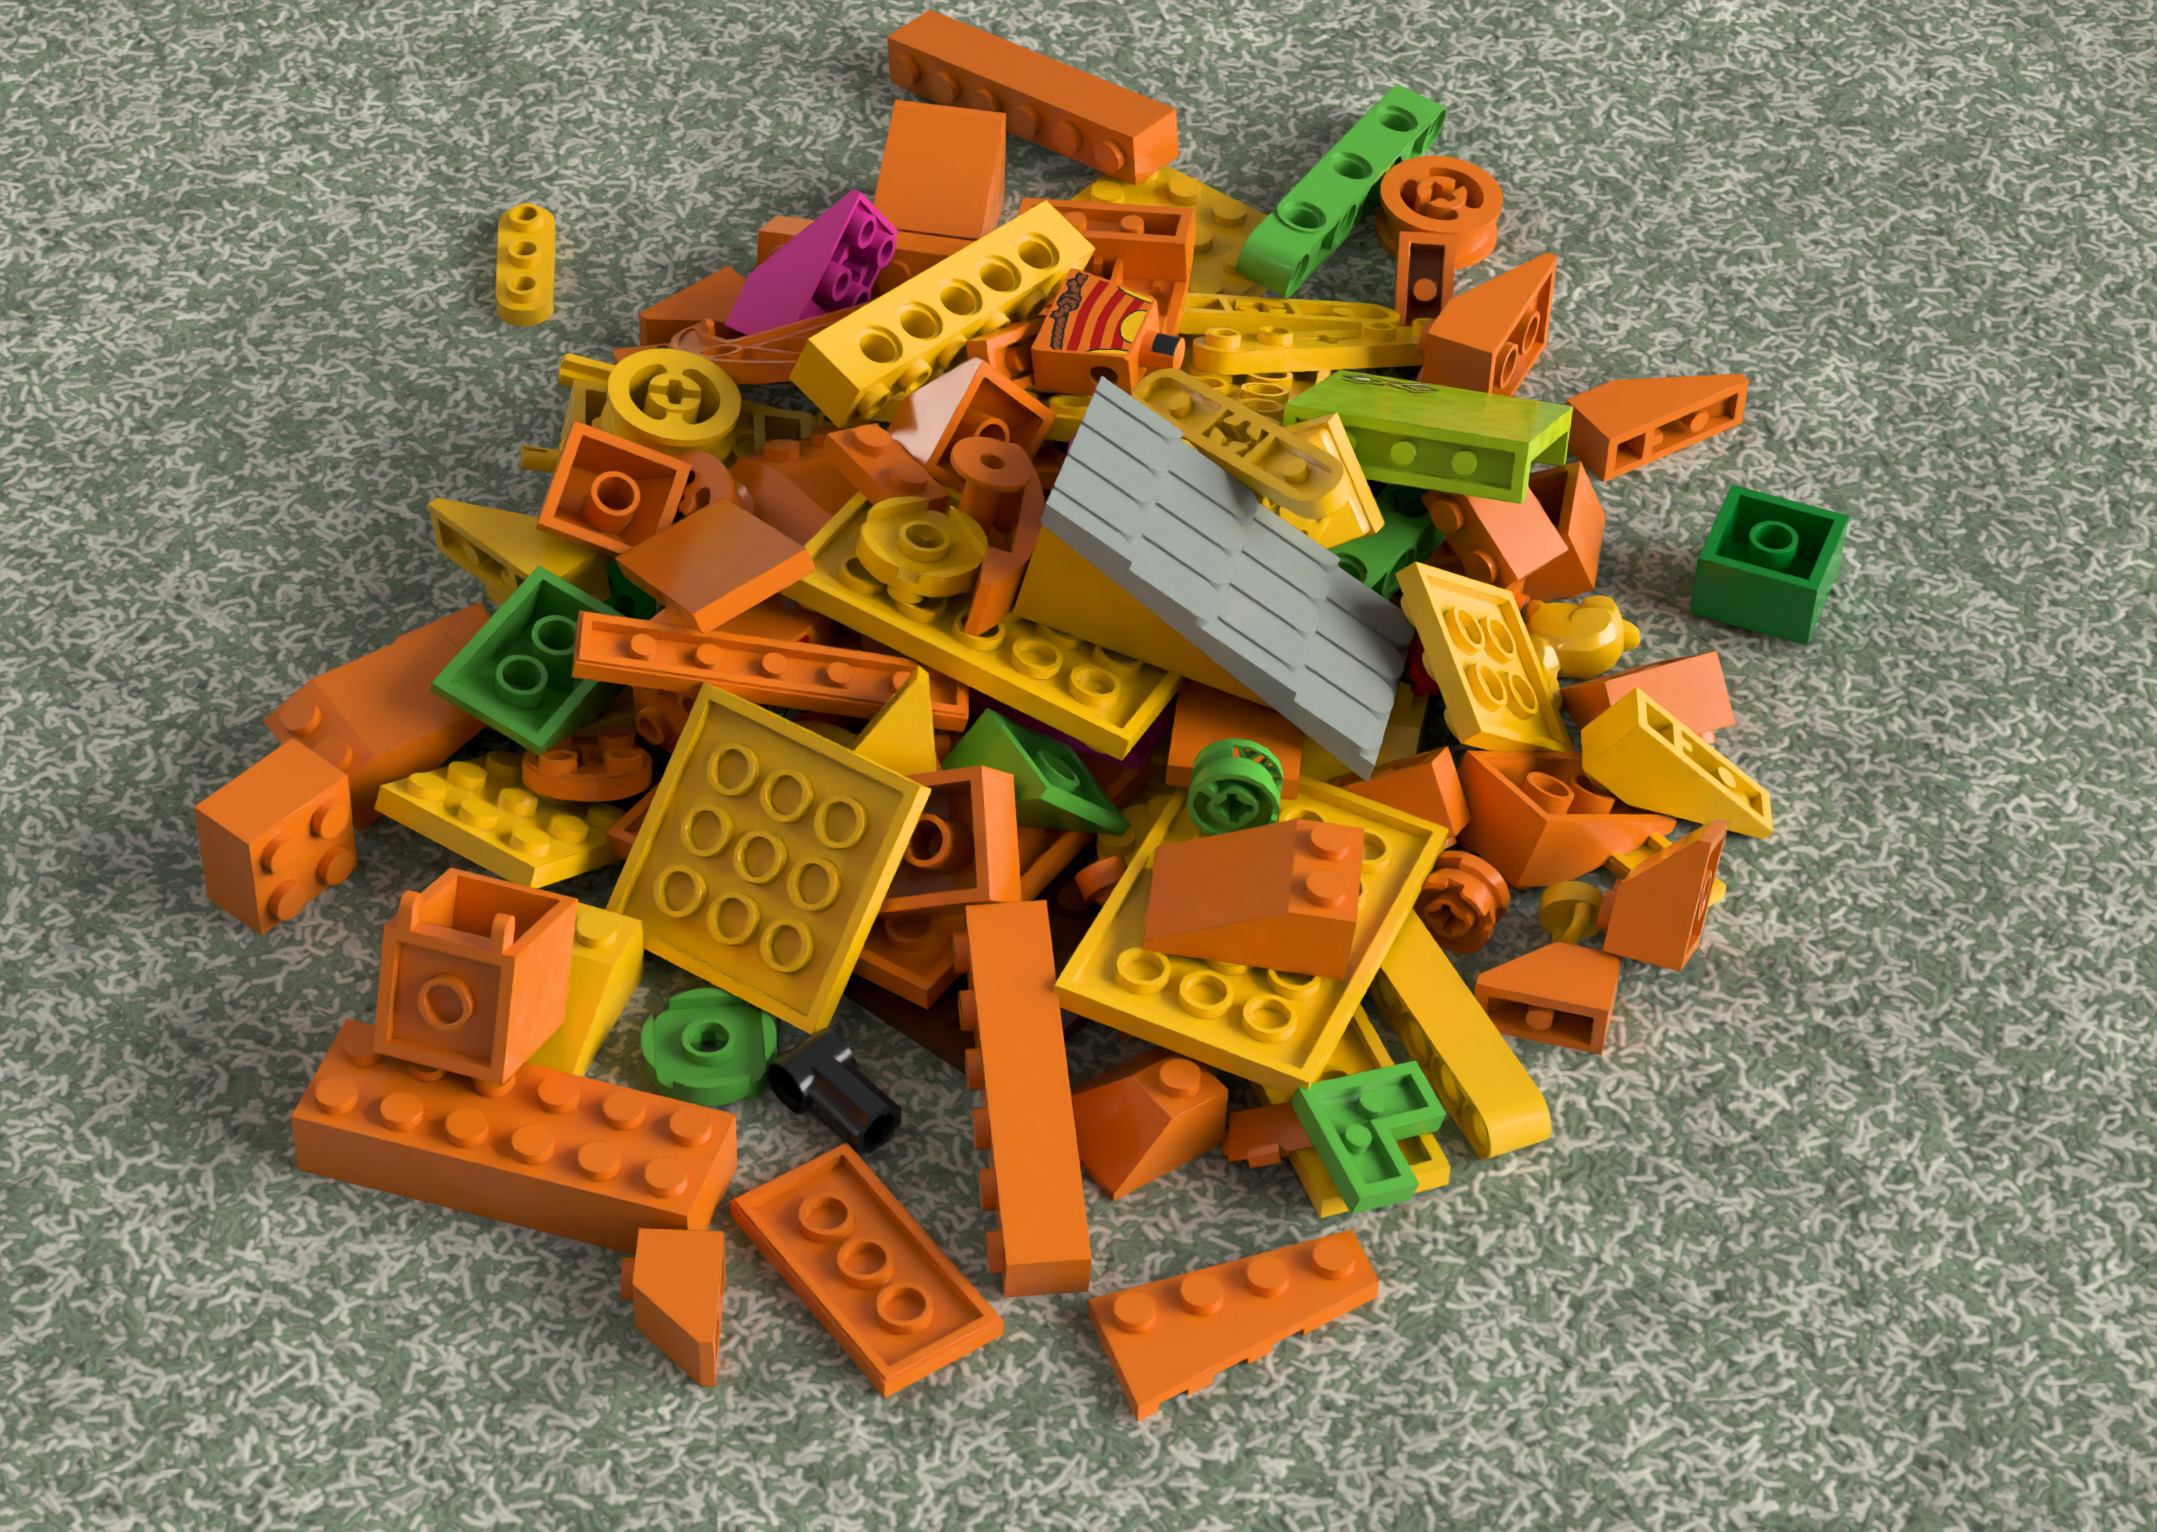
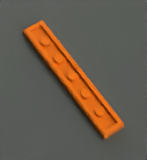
M579 611L572 677L694 695L699 694L703 682H706L752 703L873 719L919 665L929 673L933 728L964 732L969 716V686L913 658L711 630L705 634L690 626Z

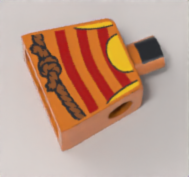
M1070 268L1031 347L1036 391L1093 396L1099 380L1103 376L1131 396L1135 386L1142 380L1147 368L1155 370L1180 369L1185 353V340L1181 337L1160 333L1157 301L1151 295L1088 272Z

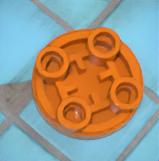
M603 728L597 732V737H572L571 734L541 755L528 750L522 757V781L524 785L536 793L551 798L579 802L611 801L637 795L648 789L652 784V757L646 750L636 745V732L628 728Z

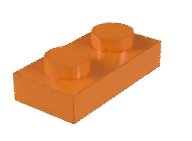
M1046 317L1027 318L965 341L967 349L965 362L974 357L982 359L1023 390L1034 386L1035 379L1031 347Z
M877 423L827 433L821 454L873 506L880 501L894 497L916 496L930 499L928 510L945 514L950 494Z

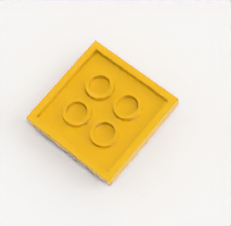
M1416 561L1395 573L1403 593L1400 601L1402 610L1408 621L1417 629L1425 650L1422 654L1424 667L1432 680L1439 686L1447 707L1444 710L1446 724L1460 743L1489 751L1575 752L1512 591Z
M502 750L490 751L488 755L464 762H452L447 767L426 773H413L408 778L380 785L374 808L376 811L512 883L538 889L624 860L611 853V843L606 841L605 833L626 814L624 810L607 803L551 798L530 790L522 781V757L511 752Z

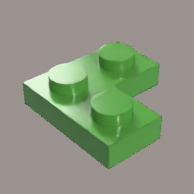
M1416 1060L1313 1083L1308 1090L1300 1086L1290 1102L1351 1215L1412 1199L1419 1186V1182L1396 1141L1438 1131L1447 1115Z

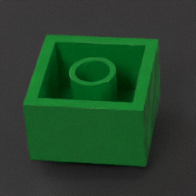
M1732 484L1699 554L1689 613L1807 646L1839 572L1849 516Z

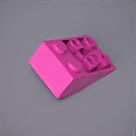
M852 189L749 274L724 326L740 338L870 301V290L880 269L887 266L894 255L896 236L899 231L860 191Z

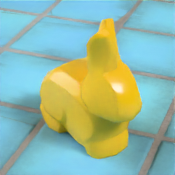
M1601 595L1585 597L1581 604L1543 603L1541 600H1531L1526 604L1523 622L1559 713L1562 708L1563 697L1557 677L1593 679L1609 671L1623 652L1633 650L1640 644L1639 629L1632 623L1622 619L1617 605L1611 597Z

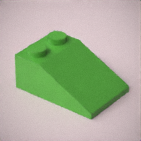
M538 565L433 680L430 691L527 749L541 755L601 715L626 686L572 677L575 633L579 611L621 617L627 616Z

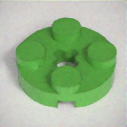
M699 988L679 993L667 1000L668 1010L659 1014L654 1021L652 1014L645 1021L641 1032L642 1065L648 1080L657 1087L659 1096L700 1106H719L739 1100L755 1099L766 1089V1080L768 1079L767 1065L777 1058V1031L775 1023L768 1012L761 1009L760 1014L755 1008L745 1005L743 999L722 988ZM715 1041L717 1049H720L715 1052L699 1051L702 1048V1042Z

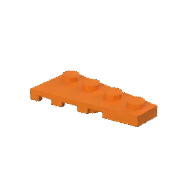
M1351 1229L1088 1299V1316L1135 1419L1139 1422L1158 1412L1160 1403L1184 1391L1187 1395H1190L1213 1383V1376L1243 1360L1249 1364L1269 1354L1272 1351L1273 1344L1298 1332L1305 1335L1376 1298L1379 1280Z

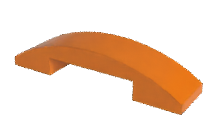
M1008 442V444L1020 450L1031 462L1030 458L1027 456V454L1020 445ZM1033 464V475L1026 487L1014 494L1002 493L992 526L998 531L1009 533L1007 551L987 546L970 597L963 634L975 637L983 634L1000 622L1016 604L1042 526L1040 519L1045 508L1042 485Z

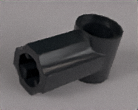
M822 1029L767 1065L766 1072L770 1086L776 1097L786 1107L797 1115H801L809 1110L856 1152L866 1151L868 1154L872 1153L887 1143L895 1129L901 1124V1107L858 1071L852 1051L846 1042L831 1029Z

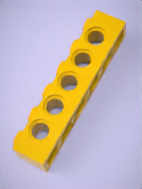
M1044 201L809 338L789 379L839 429L861 415L865 419H870L878 414L894 395L901 391L906 395L915 392L926 382L932 372L941 367L946 371L956 367L967 356L965 341L1011 325L1018 320L1022 321L1027 318L1037 317L1048 302L1056 298L1070 268L1083 271L1095 248L1048 201Z

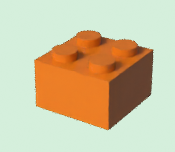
M294 738L194 806L208 899L261 936L281 921L294 918L301 911L304 904L329 886L342 883L352 870L358 866L348 774Z

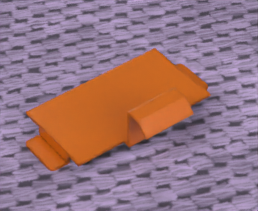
M1291 1101L1230 1112L1229 1129H1225V1139L1222 1141V1154L1228 1156V1162L1247 1159L1251 1169L1282 1163L1281 1158L1289 1157L1290 1151L1314 1147L1291 1106Z

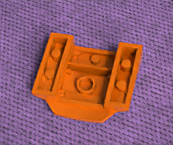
M1022 197L1017 217L1040 203L1048 201L1095 248L1083 271L1151 295L1157 301L1160 333L1178 337L1189 287L1196 237L1194 208ZM1055 299L1048 302L1042 312L1035 318L1047 317ZM1147 368L1143 378L1158 370Z

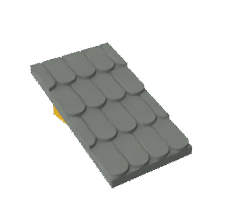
M1101 376L1046 502L1040 519L1042 526L1012 614L1101 645L1104 648L1137 660H1143L1145 663L1167 671L1171 670L1180 673L1186 678L1274 709L1368 783L1383 742V736L1415 628L1400 608L1338 567L1339 557L1257 502L1252 489L1183 442L1181 440L1183 431Z

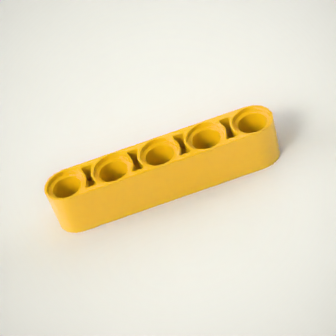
M1412 908L1367 989L1368 994L1412 1059L1417 1061L1427 1081L1480 1159L1485 1161L1549 1139L1551 1135V1118L1546 1101L1540 1090Z

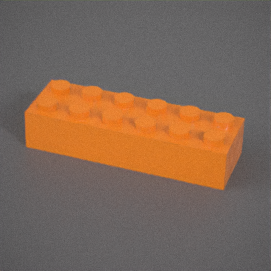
M347 1018L291 1115L298 1170L636 1255L639 1228L709 1230L738 1168L736 1114L530 1063H524L503 1085L372 1052L375 1025Z

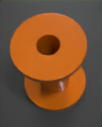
M989 437L964 438L953 446L950 455L952 466L959 475L966 479L957 509L972 517L981 526L987 536L988 546L1007 551V542L1004 536L992 524L1002 493L1014 494L1026 487L1033 475L1032 464L1020 450L1006 442Z

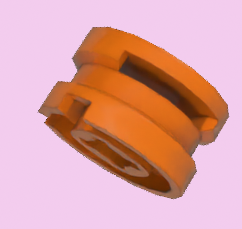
M1449 850L1439 854L1436 865L1431 874L1425 879L1421 892L1412 908L1440 948L1456 954L1466 955L1478 952L1488 942L1494 932L1495 924L1508 911L1511 897L1505 880L1484 859L1468 852Z

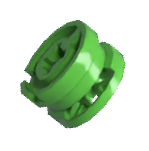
M1230 738L1217 740L1203 747L1193 759L1186 808L1191 822L1202 833L1209 836L1277 823L1284 774L1279 759L1268 748L1251 740ZM1233 747L1238 748L1240 757L1233 756ZM1259 755L1264 756L1259 763L1252 761Z

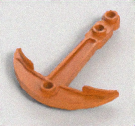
M877 298L731 340L716 337L714 320L703 318L701 322L689 326L672 336L669 346L670 349L690 352L712 361L728 373L737 387L741 384L756 385L791 381L789 376L809 338Z

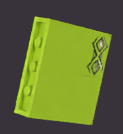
M1338 370L1285 404L1282 427L1337 412L1363 474L1368 480L1522 504L1527 497L1531 462L1560 467L1565 466L1573 406Z

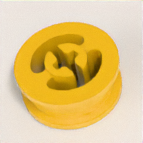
M649 349L625 357L612 369L608 378L606 388L607 402L601 413L599 430L668 456L690 451H700L713 455L723 464L727 461L733 446V428L738 422L742 402L737 385L721 367L702 356L676 349ZM644 406V411L642 412L638 407ZM697 417H699L703 422L696 424Z

